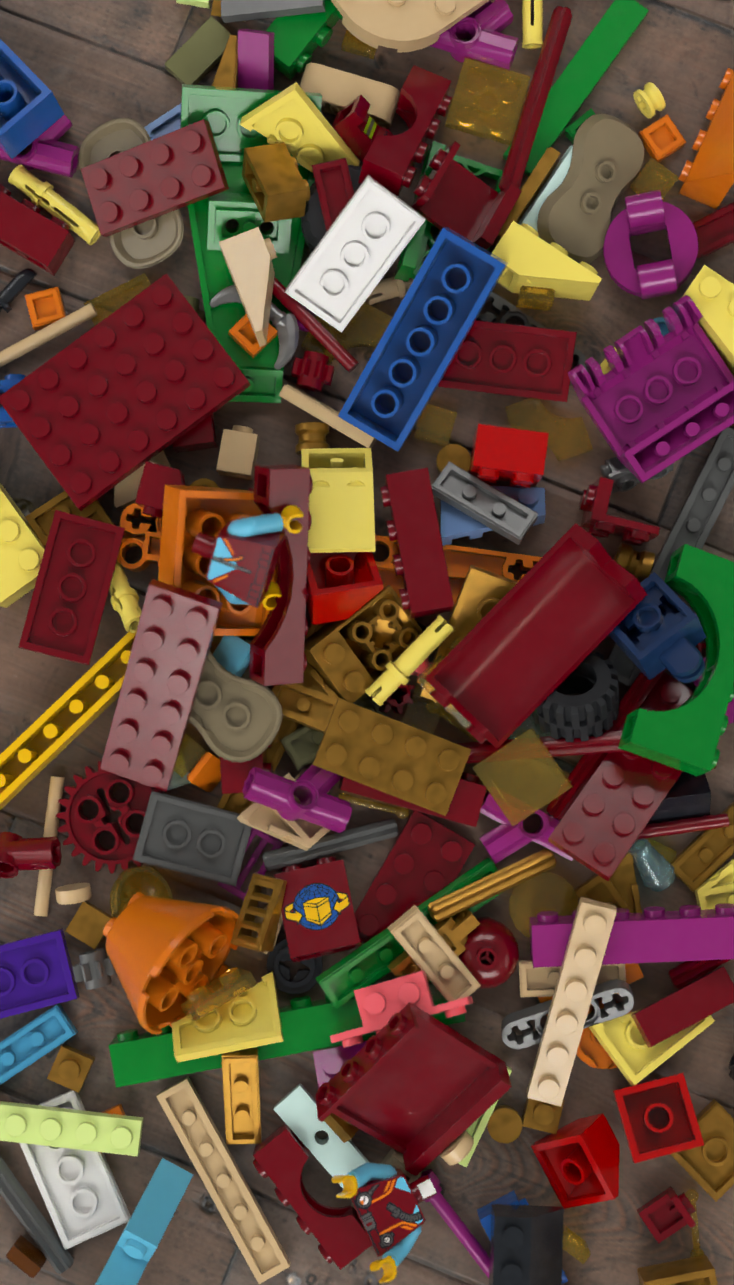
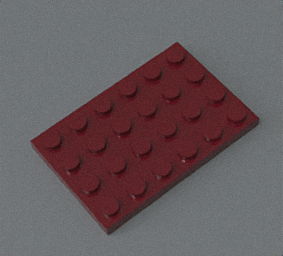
M166 273L0 396V403L76 507L82 511L143 466L146 461L158 455L251 385Z

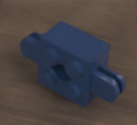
M654 572L640 583L647 595L608 635L649 681L667 668L680 682H693L703 674L705 669L702 654L695 646L704 640L706 635L698 616Z

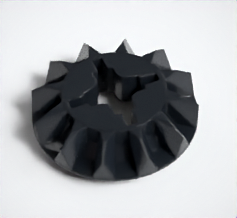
M287 938L275 945L267 959V972L273 971L276 987L289 994H300L313 988L317 984L315 978L322 974V956L300 961V963L304 964L305 967H310V969H298L297 974L294 975L292 980L290 979V967L280 962L291 961Z

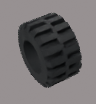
M599 652L590 653L532 713L535 723L540 724V730L545 734L551 732V737L557 740L564 737L566 742H573L574 738H580L581 742L588 741L589 736L593 735L597 738L603 735L602 729L609 730L613 726V720H617L620 709L618 673L616 669H613V663L609 659L604 660V655ZM581 693V695L569 696L567 694Z

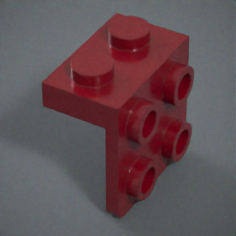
M599 477L592 485H588L587 490H583L579 503V510L584 511L581 527L589 528L588 533L603 538H608L609 534L623 536L622 542L642 546L643 542H649L659 536L661 528L606 515L614 480Z

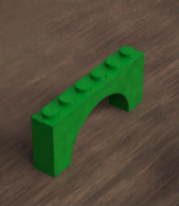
M684 544L672 553L664 582L685 598L700 620L706 635L705 669L695 691L680 707L668 711H650L638 708L627 714L618 748L694 776H699L710 772L718 762L720 750L717 749L720 736L723 735L728 725V716L726 715L728 703L734 698V562Z

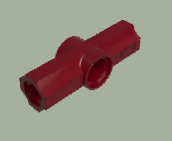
M0 832V878H14L20 870L56 869L57 866H60L62 859L61 843L57 837L22 838L16 833Z

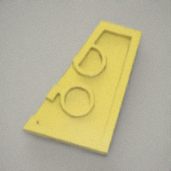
M639 1010L588 1028L629 1084L634 1086L715 1022V1020L710 1015L649 1048L631 1016Z

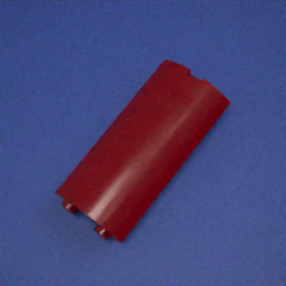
M575 523L424 678L434 688L430 695L445 709L451 704L471 724L466 730L482 744L487 739L498 749L642 601L647 593L634 575L609 556L598 539Z

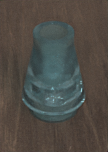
M648 839L636 841L630 852L634 856L644 886L649 887L655 892L668 888L675 880L674 866L650 844Z

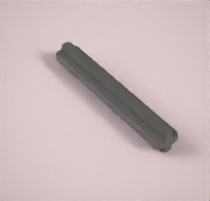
M389 818L345 830L341 833L323 836L307 851L290 845L264 852L262 855L264 866L267 871H272L398 836V827L395 819Z
M0 1156L1 1196L56 1273L61 1274L72 1266L74 1258L67 1249H64L59 1237Z

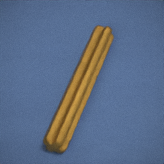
M543 849L429 903V913L433 920L441 922L554 868L557 865L555 856L549 849Z

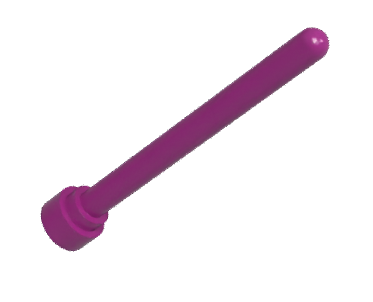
M428 1169L422 1172L421 1177L428 1174L437 1193L425 1200V1202L432 1204L489 1279L490 1256L441 1194L442 1188L439 1185L441 1181L433 1170Z

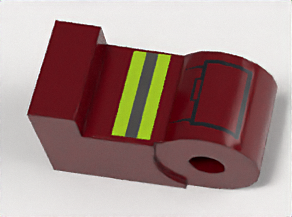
M360 95L337 113L332 127L355 156L363 162L376 135L393 136V134L387 128L380 127L367 112L371 104Z

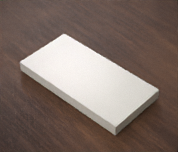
M368 175L286 287L285 293L342 333L425 222V217Z
M73 1090L39 1104L40 1106L86 1111L78 1092ZM19 1143L65 1250L129 1221L131 1215L103 1152Z

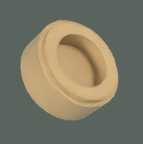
M90 883L68 884L55 889L56 901L61 905L81 903L92 897Z
M464 1131L439 1156L448 1165H455L462 1161L470 1152L474 1139Z

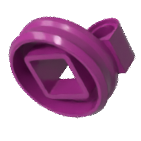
M660 189L626 196V208L611 222L604 239V261L610 277L621 289L632 295L642 297V300L677 293V288L690 276L697 259L698 237L693 223L678 207L662 201ZM665 229L671 259L638 265L636 270L634 268L629 237Z

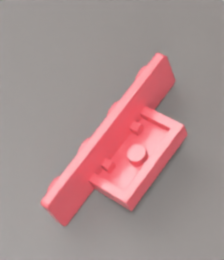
M419 971L354 990L363 1027L330 1036L331 1043L341 1041L343 1048L363 1043L362 1035L380 1032L388 1024L390 1018L395 1013L400 1012L409 1002L429 1015L444 1012L445 1017L450 1018L467 1013L465 1006L473 1004L472 996L434 1006L425 971Z

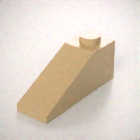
M259 227L222 240L219 244L259 346L262 347L267 344L275 276L272 259L277 258L270 237L263 239Z

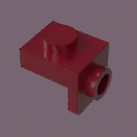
M669 1187L637 1209L639 1216L658 1244L687 1224L690 1228L697 1225L691 1214L696 1212L695 1208L684 1192L678 1196L672 1187Z

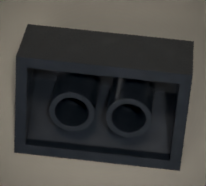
M492 1204L489 1285H562L564 1208L562 1206Z

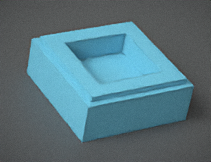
M224 636L214 651L213 656L227 671L242 677L250 664V644L238 636Z

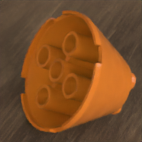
M138 892L131 897L127 907L118 917H114L107 922L103 929V935L107 937L106 952L140 1025L151 1034H161V1028L168 1025L172 1027V1023L197 1011L217 988L229 968L224 963L230 949L237 950L238 948L237 945L231 944L233 931L239 917L232 909L225 906L149 896Z

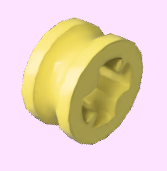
M651 82L644 85L643 91L638 89L633 94L637 107L647 118H652L655 115V110L662 111L666 107L662 93Z

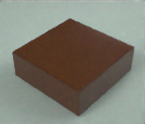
M20 1235L6 1254V1258L30 1278L36 1276L47 1260L44 1254L22 1235Z

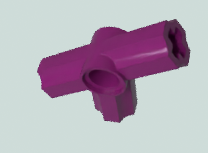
M495 0L493 3L488 1L471 15L443 32L439 36L438 41L430 45V47L450 52L451 56L458 62L467 63L478 60L509 70L516 55L519 38L500 33L513 22L514 17L504 0ZM462 38H468V39H470V40H469V41H462V40H460V39H462Z
M64 114L31 143L32 149L25 155L18 154L11 159L0 147V160L23 165L27 170L39 169L72 178L73 174L76 173L79 163L78 146L58 141L73 126L71 121Z
M313 764L295 781L253 767L244 782L242 793L245 799L277 810L281 817L286 820L295 821L302 819L341 833L345 830L351 818L352 807L350 802L326 794L342 776ZM294 796L300 800L301 805L296 802Z
M491 785L484 797L480 813L499 822L500 825L485 833L479 839L495 864L531 841L570 861L574 859L548 842L550 835L560 820ZM530 813L537 814L541 822L540 827L534 832H526L523 828V819Z

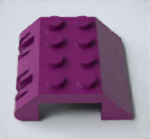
M688 295L674 302V309L668 306L662 310L663 318L669 331L665 336L662 335L659 325L651 318L644 322L645 329L639 325L614 342L615 348L611 345L604 348L603 352L611 369L610 372L604 375L600 364L593 357L585 361L587 370L580 364L568 372L580 403L618 460L641 483H644L734 424V376L698 322L703 315Z

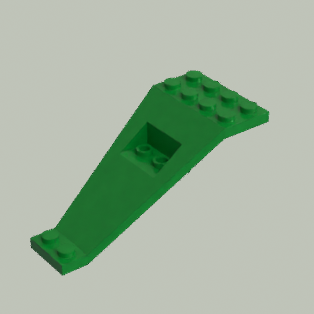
M182 84L180 128L203 119L209 122L229 190L188 205L207 327L251 385L230 401L281 403L282 397L278 395L282 390L284 367L280 370L274 368L280 346L278 334L257 356L252 358L228 335V331L246 314L243 304L227 303L212 308L209 303L221 290L234 285L219 244L222 240L259 227L263 239L270 237L277 255V258L272 259L275 277L285 288L301 267L305 243L301 228V217L272 221L273 225L270 230H262L260 226L264 220L242 177L244 149L269 145V143H267V138L256 130L252 129L250 132L241 126V119L244 115L282 91ZM305 92L321 112V93ZM298 163V171L302 178L308 181L310 187L315 182L314 175ZM234 219L238 221V225L234 229H229L225 226L226 222ZM272 294L271 302L282 312L284 311L286 314H289L290 312Z

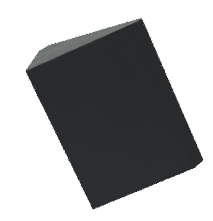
M683 772L648 824L710 815L711 790L705 773L694 776Z

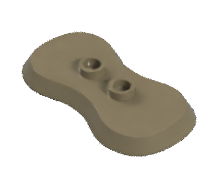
M599 113L586 119L576 132L571 165L564 181L545 200L540 208L537 220L539 238L548 244L551 242L559 244L568 252V257L578 263L582 261L589 264L602 254L605 235L611 224L614 207L620 196L637 180L642 171L645 150L641 138L632 127L619 118L608 114Z
M117 118L98 126L87 135L79 150L80 171L81 168L151 141L149 134L140 123L130 118ZM177 209L109 236L114 254L123 264L133 269L148 268L164 261L178 249L183 239L184 224L182 214Z
M209 650L189 722L199 730L208 746L218 756L232 762L250 761L259 756L275 738L282 721V707L278 698L268 687L230 673L217 662Z

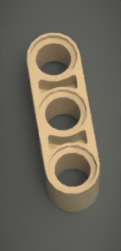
M317 63L306 64L300 87L304 92L321 93V111L337 115L338 112L362 95L371 104L367 112L380 127H391L400 91L389 84Z

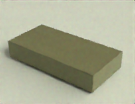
M211 16L164 64L165 68L181 84L197 85L221 61L228 39L232 34Z

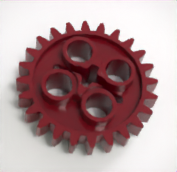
M98 761V772L91 766H86V778L75 774L73 778L77 786L68 785L64 787L65 791L71 796L69 799L58 800V803L66 807V811L56 814V817L65 819L66 824L57 830L58 832H68L69 837L63 841V845L74 843L76 846L71 853L72 857L81 853L85 855L82 862L83 866L88 865L94 860L96 861L95 871L97 872L101 871L105 864H108L110 874L116 872L118 864L121 865L124 872L130 871L131 860L138 867L144 865L142 862L133 860L140 833L132 830L129 824L130 818L134 813L145 816L152 790L160 793L164 791L101 770L102 761ZM119 782L126 784L130 791L129 797L125 802L116 800L113 795V788ZM102 788L104 790L106 799L113 811H121L122 815L118 818V822L131 840L129 844H126L123 840L118 824L115 821L109 823L107 820V816L111 812L105 801L98 794V789ZM88 799L95 801L99 808L98 814L94 819L87 818L82 810L84 802ZM104 830L112 832L115 836V845L112 849H105L100 845L99 836Z

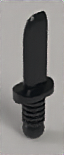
M32 269L21 271L0 292V312L2 311L1 309H4L7 313L10 312L12 308L9 304L36 277L37 274Z

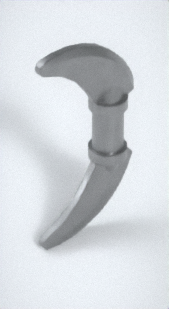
M235 285L228 286L217 293L210 301V306L215 308L227 303H242ZM271 302L269 319L278 331L280 345L274 368L280 370L291 360L296 351L299 340V327L294 314L282 312Z

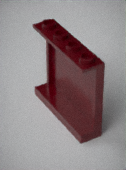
M409 1002L400 1012L395 1013L390 1018L388 1024L380 1032L370 1037L364 1047L352 1059L347 1060L335 1076L320 1086L315 1097L319 1121L323 1122L331 1113L335 1114L402 1153L405 1170L417 1176L512 1086L506 1062Z

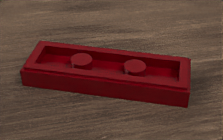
M723 966L631 1016L647 1047H653L734 1003V984Z

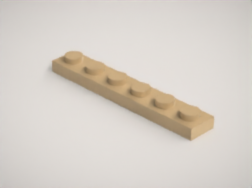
M583 897L580 898L527 1087L526 1095L529 1099L562 1106L617 913L615 905Z
M189 1076L159 1092L156 1097L258 1284L289 1268L291 1263Z

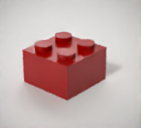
M478 424L473 437L469 473L489 485H496V480L510 482V487L522 489L530 488L531 485H537L544 475L549 433Z
M684 1073L613 1091L633 1163L705 1145Z

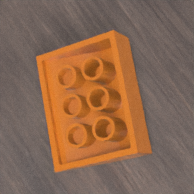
M727 68L719 85V88L724 90L721 99L717 100L714 98L705 118L711 120L706 131L700 129L692 146V149L697 151L693 162L686 160L678 180L683 181L679 194L713 209H717L734 184V70Z
M165 485L158 581L223 603L213 636H256L270 610L265 609L262 602L258 608L252 605L229 603L215 585L206 578L210 559L192 553L193 543L199 532L216 538L227 522L263 515L254 503V491ZM275 571L271 582H275Z

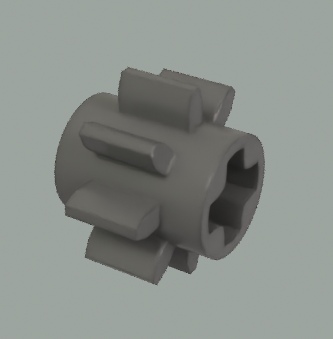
M105 948L79 954L80 963L72 966L75 983L84 981L86 990L112 984L110 975L116 974V971L109 956L106 957Z

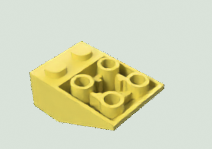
M513 221L492 252V254L508 262L497 283L516 294L590 301L602 280L597 275V270L586 262L581 261L578 263L568 257V252L559 244L554 242L548 244L539 238V233L530 225L525 223L519 225Z
M371 448L301 449V466L310 468V475L313 481L312 492L309 495V512L312 519L311 528L308 531V548L310 553L375 552L374 486Z

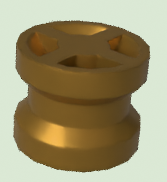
M306 422L295 425V433L299 436V443L295 446L296 454L301 455V449L330 448L326 442V435L329 433L328 424Z

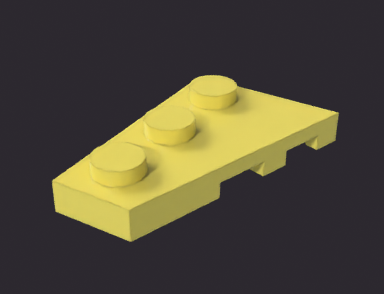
M297 82L244 115L241 119V126L250 132L252 129L256 130L267 138V143L284 142L289 153L297 158V163L312 173V165L346 158L348 165L359 166V159Z
M273 971L261 977V982L247 989L243 986L232 992V997L216 1005L209 1004L172 1023L174 1057L177 1063L284 1042Z

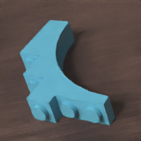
M164 1158L161 1159L95 1285L138 1284L193 1174Z

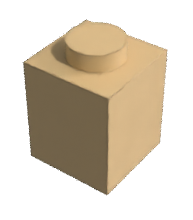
M233 425L232 430L223 429L216 468L219 475L253 480L260 439L258 434H253L252 428Z

